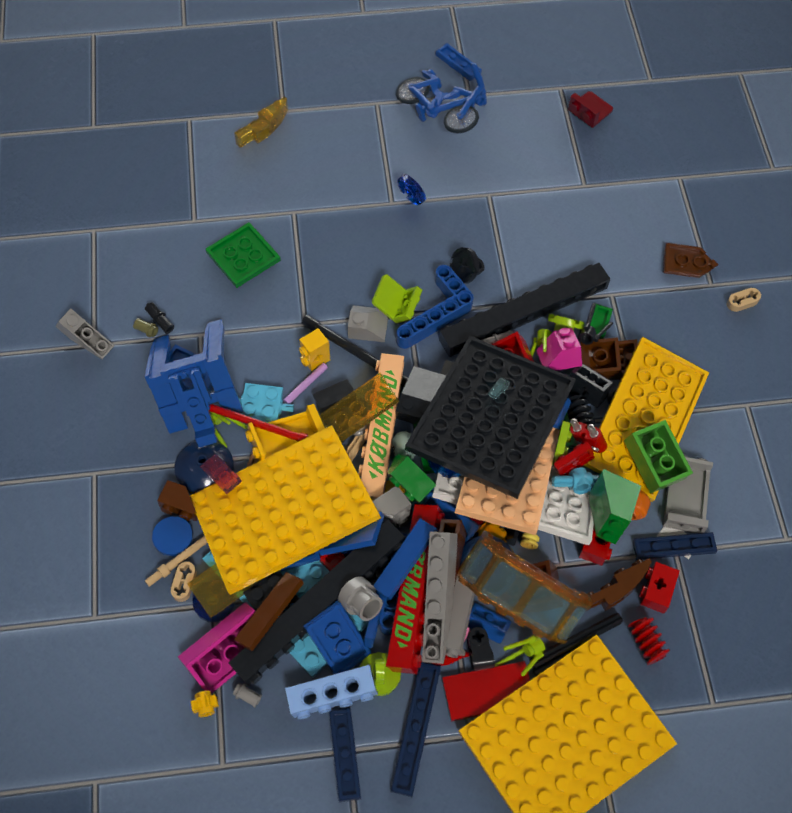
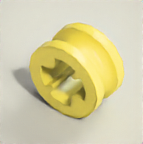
M522 534L521 538L523 540L520 542L522 547L527 549L538 548L537 542L540 539L538 535Z

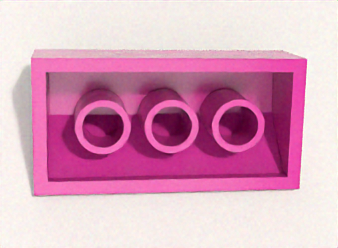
M246 602L178 656L204 691H211V694L236 674L228 663L245 647L238 644L234 639L256 612Z

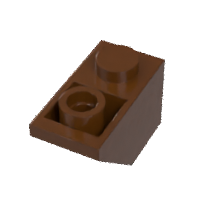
M167 480L157 500L161 510L167 514L175 513L186 521H197L196 510L186 486Z

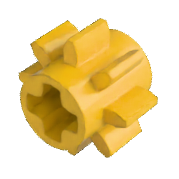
M211 691L198 692L194 695L195 700L190 701L193 713H198L199 717L211 716L215 713L214 708L219 707L216 694L211 695Z

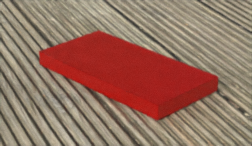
M522 661L442 677L451 721L480 716L529 682L528 672L525 676L521 675V672L526 667V662Z

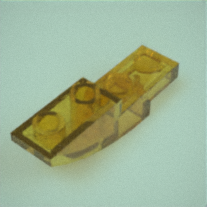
M283 97L270 106L263 108L258 112L259 118L236 131L234 133L236 144L240 148L253 140L259 144L270 136L282 123L287 114V98Z

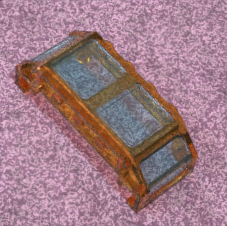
M484 530L457 571L459 582L478 596V600L486 605L490 603L495 606L496 611L503 616L508 614L514 618V622L519 626H527L532 629V633L541 639L545 637L550 641L566 644L568 636L578 621L594 603L591 596L583 591L579 593L575 588L572 590L503 547L501 542L498 543L492 539L493 535Z

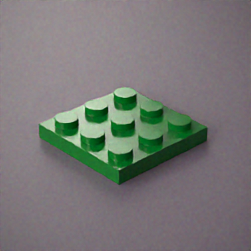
M250 222L205 249L208 256L236 288L281 261L280 256Z

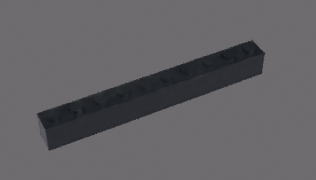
M600 263L588 265L583 270L574 271L569 276L558 278L548 285H541L534 291H527L520 297L511 298L506 303L495 305L485 312H478L471 318L462 319L457 324L444 327L440 330L439 341L448 356H454L461 352L469 336L482 340L491 337L493 334L498 335L516 329L607 289L611 278Z
M387 519L381 525L374 546L354 549L277 618L253 651L244 648L228 664L248 686L251 683L253 685L262 678L263 672L275 667L279 662L278 659L284 653L286 655L295 648L294 644L298 640H303L308 636L303 626L338 601L342 587L349 580L355 577H364L369 581L373 577L374 571L378 567H384L389 562V557L398 551L405 541V536Z

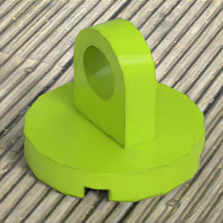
M549 314L547 320L556 323L554 331L562 328H572L574 331V328L583 329L585 325L582 321L578 322V320L555 316L554 314Z
M377 652L370 654L360 665V667L370 665L378 692V695L375 696L390 694L400 683L401 673L392 672L386 667L387 653Z

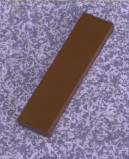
M286 572L234 640L241 646L253 651L304 584L302 579Z

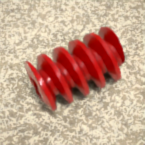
M644 617L630 623L628 627H635L631 634L638 635L635 642L642 643L639 646V650L646 651L643 654V658H651L647 662V665H651L665 658L670 649H662L666 641H658L662 634L654 633L658 628L657 625H650L654 618Z

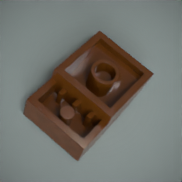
M618 337L599 339L598 342L593 341L590 345L581 343L582 364L607 379L621 380L638 345L637 339L618 341Z

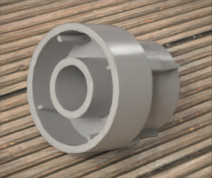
M355 577L349 580L342 587L338 597V601L349 614L357 615L363 621H369L376 617L383 604L382 599L376 594L375 587L364 577Z

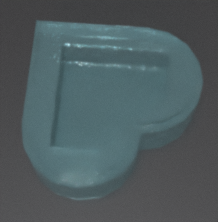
M500 377L489 391L488 396L493 400L497 399L507 390L510 382Z

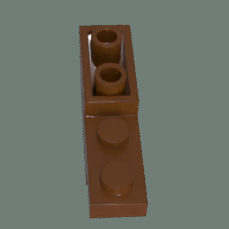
M650 558L645 561L639 559L632 563V567L628 569L624 567L614 572L611 583L600 588L601 591L596 593L591 591L585 594L579 604L582 612L584 613L600 604L604 611H607L623 601L638 586L648 571L652 562Z

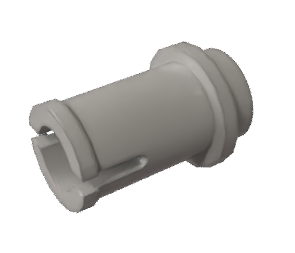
M239 683L233 692L236 699L240 698L254 708L262 698L261 694L246 687L245 683Z

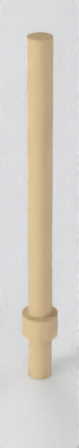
M205 535L166 565L162 564L157 568L158 571L144 580L146 584L150 587L162 577L165 578L171 574V570L207 544Z

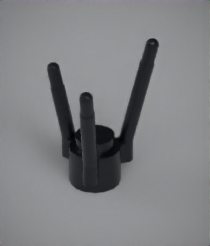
M595 303L592 304L586 326L580 329L578 340L585 345H590L593 341L598 342L599 338L613 325V322H610L596 334L595 328L590 326L595 311Z

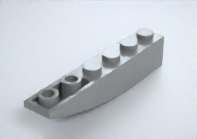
M430 532L422 662L444 664L454 597L458 538L456 533Z

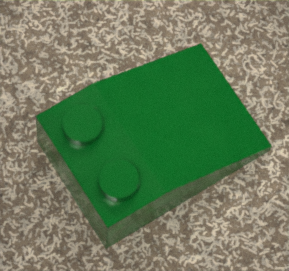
M397 454L394 457L387 472L391 476L389 478L390 482L397 488L401 486L405 490L403 494L411 502L415 500L420 503L436 484L408 456Z

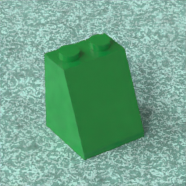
M605 469L602 470L588 494L596 536L607 542L617 543L631 522L641 485Z

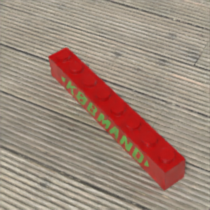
M415 504L410 532L419 519L436 527L439 532L441 520L445 519V514L438 505ZM429 545L399 589L386 667L392 672L417 674L418 668L421 666L422 657L420 653L421 647H423Z

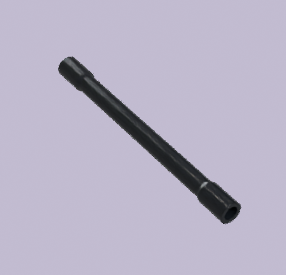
M309 315L304 316L301 324L312 331L319 328L328 340L376 369L377 358L323 326ZM404 374L401 382L402 387H405L409 378Z

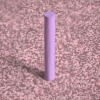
M322 363L283 399L284 403L290 404L328 368L327 365Z

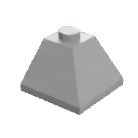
M353 306L349 316L348 338L385 342L388 317L377 308Z

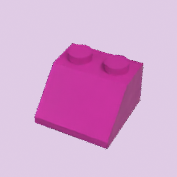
M562 328L553 331L547 338L546 352H543V343L536 350L541 365L555 371L582 366L581 346L572 328Z

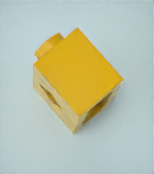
M319 328L299 339L300 360L305 367L308 366L313 371L322 363L330 361L329 341Z

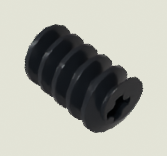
M581 395L569 398L571 400L567 411L569 420L575 418L578 422L594 425L596 422L594 419H591L594 415L590 412L589 400L583 399Z

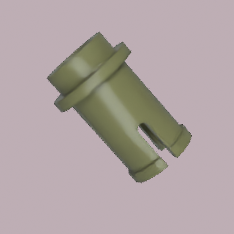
M137 318L133 324L134 329L145 333L147 337H155L158 333V327L154 323L150 324Z

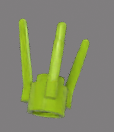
M538 330L537 337L533 338V345L530 351L532 358L537 345L540 347L543 343V352H546L547 338L552 333L550 330Z
M210 412L212 421L216 425L222 422L230 425V421L246 430L248 428L246 424ZM215 427L216 437L227 448L226 443Z
M532 635L527 639L504 646V650H509L524 645L519 651L495 663V667L501 666L525 653L527 657H534L521 672V675L525 676L534 664L544 657L542 652L545 651V645L538 636Z

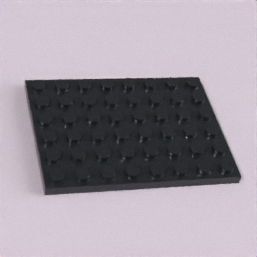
M469 336L407 441L405 450L518 499L576 379Z

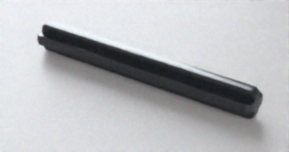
M615 613L542 652L544 657L540 658L533 668L536 669L588 641L595 635L599 636L620 625L623 622L621 615Z

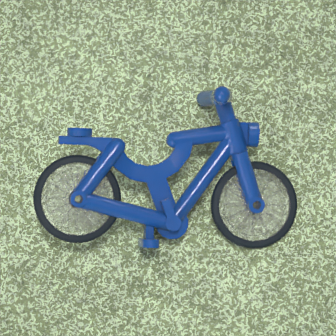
M476 63L471 64L472 72L477 81V87L473 92L460 87H454L453 91L449 93L441 92L439 90L442 87L439 77H436L435 72L431 69L422 71L423 77L429 80L421 77H412L403 81L396 90V96L400 102L404 104L417 103L415 107L422 122L426 120L425 113L431 118H436L439 112L451 109L444 118V126L452 133H464L474 128L479 120L478 111L474 108L475 103L479 106L486 105L487 103L483 78ZM430 91L435 96L432 102L426 98ZM461 95L465 96L464 98L441 105L443 99H456Z

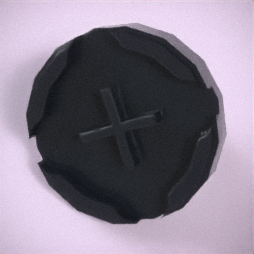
M461 247L452 254L451 258L453 260L450 263V267L464 284L472 282L485 269L483 261L478 258L476 252L471 248Z

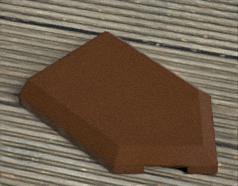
M673 243L665 244L663 273L700 278L718 266V263L714 259L711 260L701 247Z

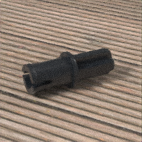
M153 302L146 304L145 310L153 318V322L158 324L165 334L170 333L174 329V325L166 318V314L161 312Z

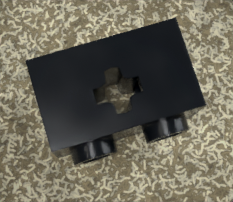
M584 364L576 367L570 374V377L576 379L571 390L573 394L581 395L583 399H588L589 404L596 408L606 400L613 382Z

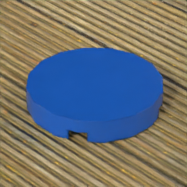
M178 516L162 519L156 524L152 532L153 544L163 555L177 556L191 546L193 540V531L190 524Z

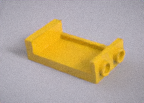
M314 404L307 405L305 412L268 422L299 434L300 432L306 433L308 437L325 429ZM252 422L248 423L247 431H245L247 441L253 445V456L255 459L258 458L259 461L297 443L296 440L254 427Z

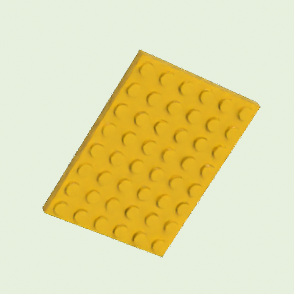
M332 425L190 495L196 510V516L227 592L230 595L381 519Z
M598 635L586 641L458 731L512 813H585L677 745L676 741Z

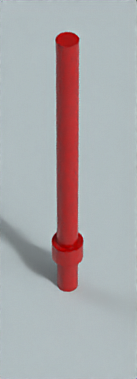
M214 404L210 405V412L245 424L252 422L254 427L296 440L297 442L308 437V434L303 432L299 434Z

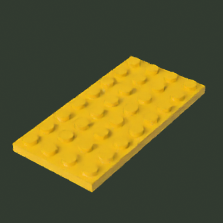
M642 337L599 427L608 447L603 453L593 452L595 458L584 466L599 474L605 469L641 485L640 490L644 491L650 498V501L653 502L658 491L650 494L624 440L636 431L666 420L679 445L709 372Z

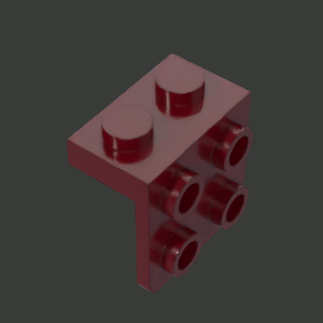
M588 91L582 97L577 93L572 94L568 110L593 128L613 111V107L592 91Z

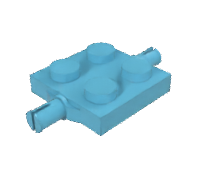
M245 383L244 393L239 398L243 408V413L240 414L267 423L278 420L282 411L293 412L294 404L283 403V387Z

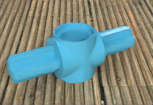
M575 468L568 475L552 476L551 484L554 487H569L576 494H585L591 490L599 475H592L585 468Z

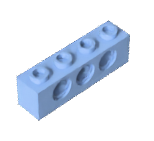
M370 665L285 688L290 714L294 718L297 717V719L308 718L310 713L319 712L320 714L327 713L335 706H340V708L348 707L353 704V701L360 699L361 702L369 701L374 698L373 696L378 695ZM352 683L359 684L355 692L348 691V687ZM331 689H337V695L334 698L327 697ZM310 695H316V701L313 704L306 703Z

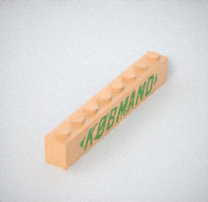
M381 353V359L376 362V371L379 372L378 377H374L373 388H376L375 394H371L370 405H373L372 411L368 412L367 417L370 427L365 429L364 440H367V445L362 448L361 458H364L363 465L360 464L358 473L372 501L385 493L396 421V408L399 402L404 369V356Z

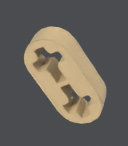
M755 288L736 292L730 295L727 307L734 312L753 307L758 304L761 293Z
M183 562L178 566L171 586V594L178 602L186 601L192 592L197 572L195 566L190 562ZM189 568L191 573H188L186 579H184L182 571H186ZM182 584H184L183 588L185 593H181V595L178 596L176 590H180Z

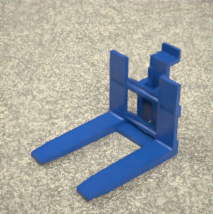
M222 319L207 324L202 353L169 362L171 346L169 335L155 338L151 345L146 366L145 379L152 391L169 434L188 429L182 413L186 411L195 430V440L198 447L217 443L215 426L209 412L210 404L219 401L221 407L237 413H243L242 405L224 360L225 329ZM203 373H208L215 392L209 393L202 375ZM190 377L194 387L185 389L182 380Z

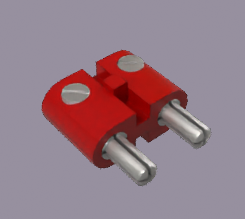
M575 418L570 420V431L577 445L588 442L593 452L603 453L606 451L608 444L599 428L594 427L593 424L587 425L578 422Z

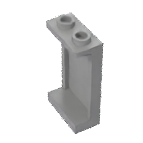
M684 455L693 474L667 487L663 527L691 533H705L709 520H706L710 471L713 467V462L702 458H688Z
M457 574L446 656L457 658L458 655L465 656L463 645L475 592H479L481 587L476 577Z

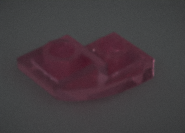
M216 454L200 466L210 479L226 494L242 482L240 477Z

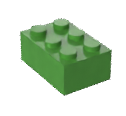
M666 420L636 431L624 440L650 494L680 482L693 474Z

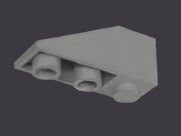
M72 309L56 325V328L70 340L100 359H103L114 347L109 340Z

